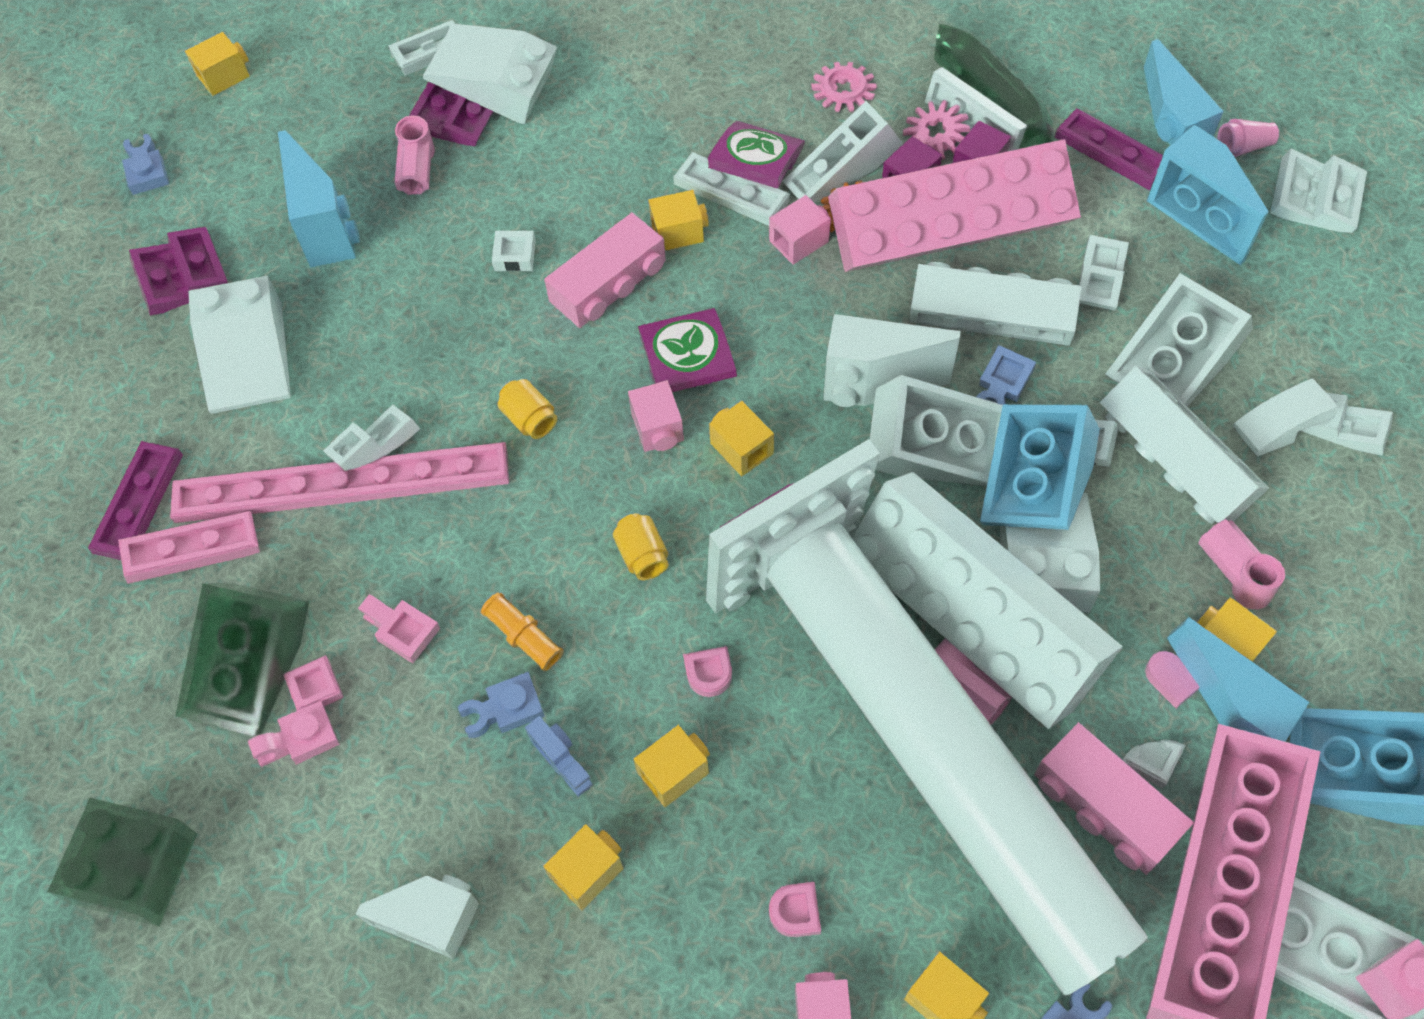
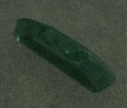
M939 24L934 60L941 67L1027 125L1019 146L1021 149L1054 142V127L1048 110L1041 100L1024 85L1023 81L1015 77L1002 64L1000 58L993 55L992 51L974 36L961 29Z

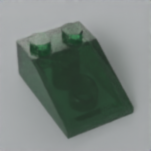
M202 583L175 716L252 736L261 735L284 684L285 678L283 674L289 672L301 645L310 601L233 583Z

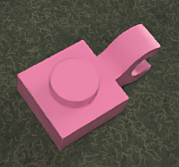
M369 594L358 607L364 613L363 619L379 628L375 633L377 641L411 663L416 661L440 630L438 622L403 600L393 610Z
M321 701L277 719L281 732L261 734L248 741L253 758L258 759L261 767L289 754L297 765L339 745L326 709Z

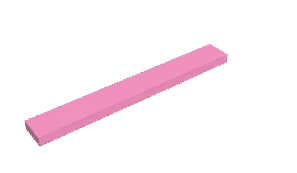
M505 442L383 456L369 464L348 471L342 469L337 463L330 462L175 480L172 485L170 518L174 523L215 519L247 511L257 514L509 484L507 446Z

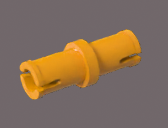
M501 592L495 593L484 603L481 614L486 616L507 635L506 641L512 647H520L543 671L549 670L562 657L564 649L557 646L537 627L538 621L531 615L525 616Z

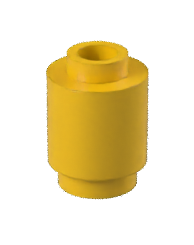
M527 379L510 381L501 389L498 408L523 435L531 436L533 439H540L554 428L558 418L554 413L553 405Z
M637 513L622 518L613 532V538L629 572L635 574L638 580H649L662 574L669 566L667 561L669 553L652 518Z

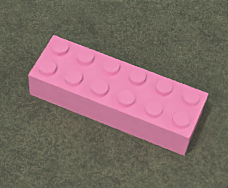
M1065 139L840 187L828 196L845 272L1058 226L1081 217Z
M1218 724L1146 1019H1266L1321 751Z

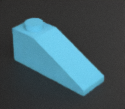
M1159 39L1152 41L1144 64V71L1154 125L1159 137L1171 145L1194 124L1214 136L1224 111Z
M1190 617L1171 631L1167 637L1169 643L1200 688L1198 690L1219 724L1286 742L1308 706L1309 701Z

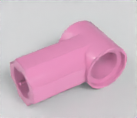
M412 115L401 119L395 127L398 140L395 186L397 190L403 191L407 195L422 194L425 190L429 189L431 158L435 153L427 122L419 116Z
M1225 519L1217 523L1207 533L1202 535L1198 542L1233 584L1232 593L1237 602L1246 608L1257 610L1266 607L1271 602L1284 581L1285 570L1281 562L1267 554H1261L1232 520L1227 521ZM1252 579H1256L1264 585L1257 584Z
M944 639L936 647L935 651L989 724H993L1003 713L1012 697L988 675L977 668L953 644Z

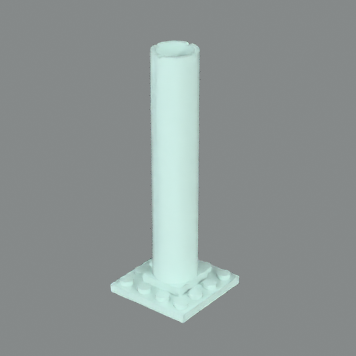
M868 439L710 533L706 601L716 614L724 608H727L728 611H733L741 607L750 599L749 593L760 586L764 591L771 587L776 589L1064 996L1069 995L1116 964V957L1123 959L1145 942L1148 936L853 541L852 537L859 526L861 516L864 514L863 509L869 496V489L872 479L875 477L874 472L880 456L879 451Z

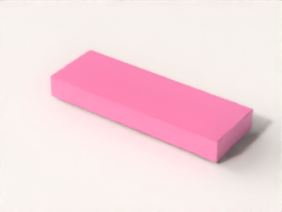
M251 511L118 540L124 578L128 584L260 553Z

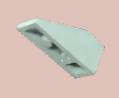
M865 101L794 169L783 182L798 199L807 195L815 203L823 197L830 195L831 189L843 187L845 182L851 184L875 171L903 143L890 125Z

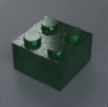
M89 798L47 892L71 905L159 927L197 833L177 818Z

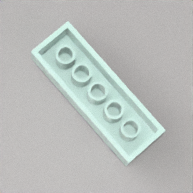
M914 472L886 481L852 537L853 541L891 591L1048 729L1076 709L1123 647Z

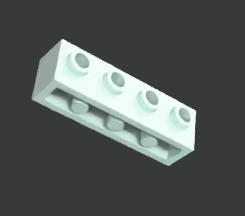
M930 262L927 265L918 264L910 322L1070 346L1076 330L1082 286L1072 285L1070 281L1061 278L1042 281L1031 279L1030 276L1023 273H1010L1005 276L991 274L989 270L979 267L961 270L953 269L941 262Z
M1135 366L1100 402L1109 412L1106 415V419L1108 421H1115L1120 432L1125 433L1128 431L1138 441L1134 445L1136 450L1148 461L1153 463L1156 460L1167 471L1163 475L1167 482L1181 493L1186 490L1197 501L1193 505L1195 510L1209 523L1213 524L1215 521L1219 523L1225 519L1234 522L1269 489L1149 369Z

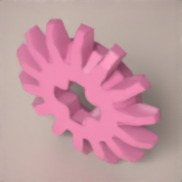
M835 62L832 69H829L827 66L822 67L825 76L815 74L814 80L821 84H812V90L821 91L814 94L815 100L827 98L822 103L823 107L827 108L833 102H836V112L841 110L842 104H846L849 112H853L855 109L853 102L861 106L865 102L862 98L873 100L875 94L868 91L876 90L877 85L876 83H868L874 79L872 73L864 76L863 72L866 68L862 65L856 69L853 67V62H848L847 66H840L839 62ZM836 83H851V92L846 90L841 93L837 92L838 86Z
M945 100L942 101L939 110H935L934 103L930 101L928 102L930 112L926 113L923 109L917 107L915 112L920 118L908 117L906 119V123L913 126L904 129L903 136L913 135V137L921 142L932 146L937 152L942 154V160H944V152L950 150L954 154L955 143H960L964 139L961 132L970 131L969 125L960 124L968 120V115L965 113L955 116L960 110V106L957 104L946 111L948 102ZM938 122H942L943 130L946 132L944 134L937 133L935 137H930V130L927 127L929 125L935 126Z

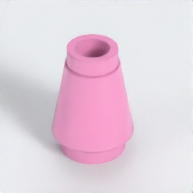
M1231 119L1220 127L1217 139L1227 145L1233 156L1237 157L1275 145L1279 138V129L1275 123Z

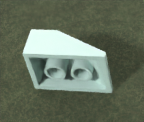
M452 23L427 67L423 79L515 122L525 124L551 72L557 46L525 31Z
M1180 273L1106 372V376L1119 383L1135 366L1149 369L1188 407L1228 363L1252 331V315Z
M269 276L188 291L190 324L210 414L291 398L282 303Z
M834 314L826 357L824 400L832 401L841 407L874 404L876 388L900 375L937 386L950 384L961 331Z
M904 375L890 380L877 387L875 392L870 441L880 453L875 470L896 476H903L914 472L921 479L987 486L1003 405Z
M1087 493L1082 495L1069 530L1000 526V545L1081 612L1091 611L1100 593L1099 549Z

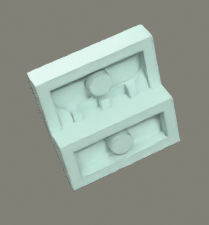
M1291 148L1281 159L1270 213L1286 220L1337 232L1352 233L1358 226L1367 171L1334 155L1323 164Z

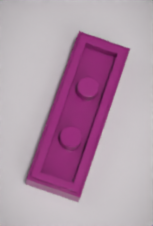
M1078 108L1056 129L1054 136L1058 140L1065 139L1066 144L1147 190H1151L1163 157L1162 154Z
M144 441L140 442L88 546L92 554L121 560L118 540L146 533L182 459L183 454L178 448Z

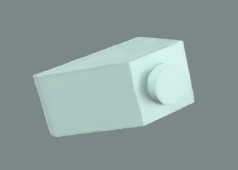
M444 875L442 881H439L432 877L424 876L360 904L356 915L368 925L454 959L479 903L469 893L471 886L458 878Z

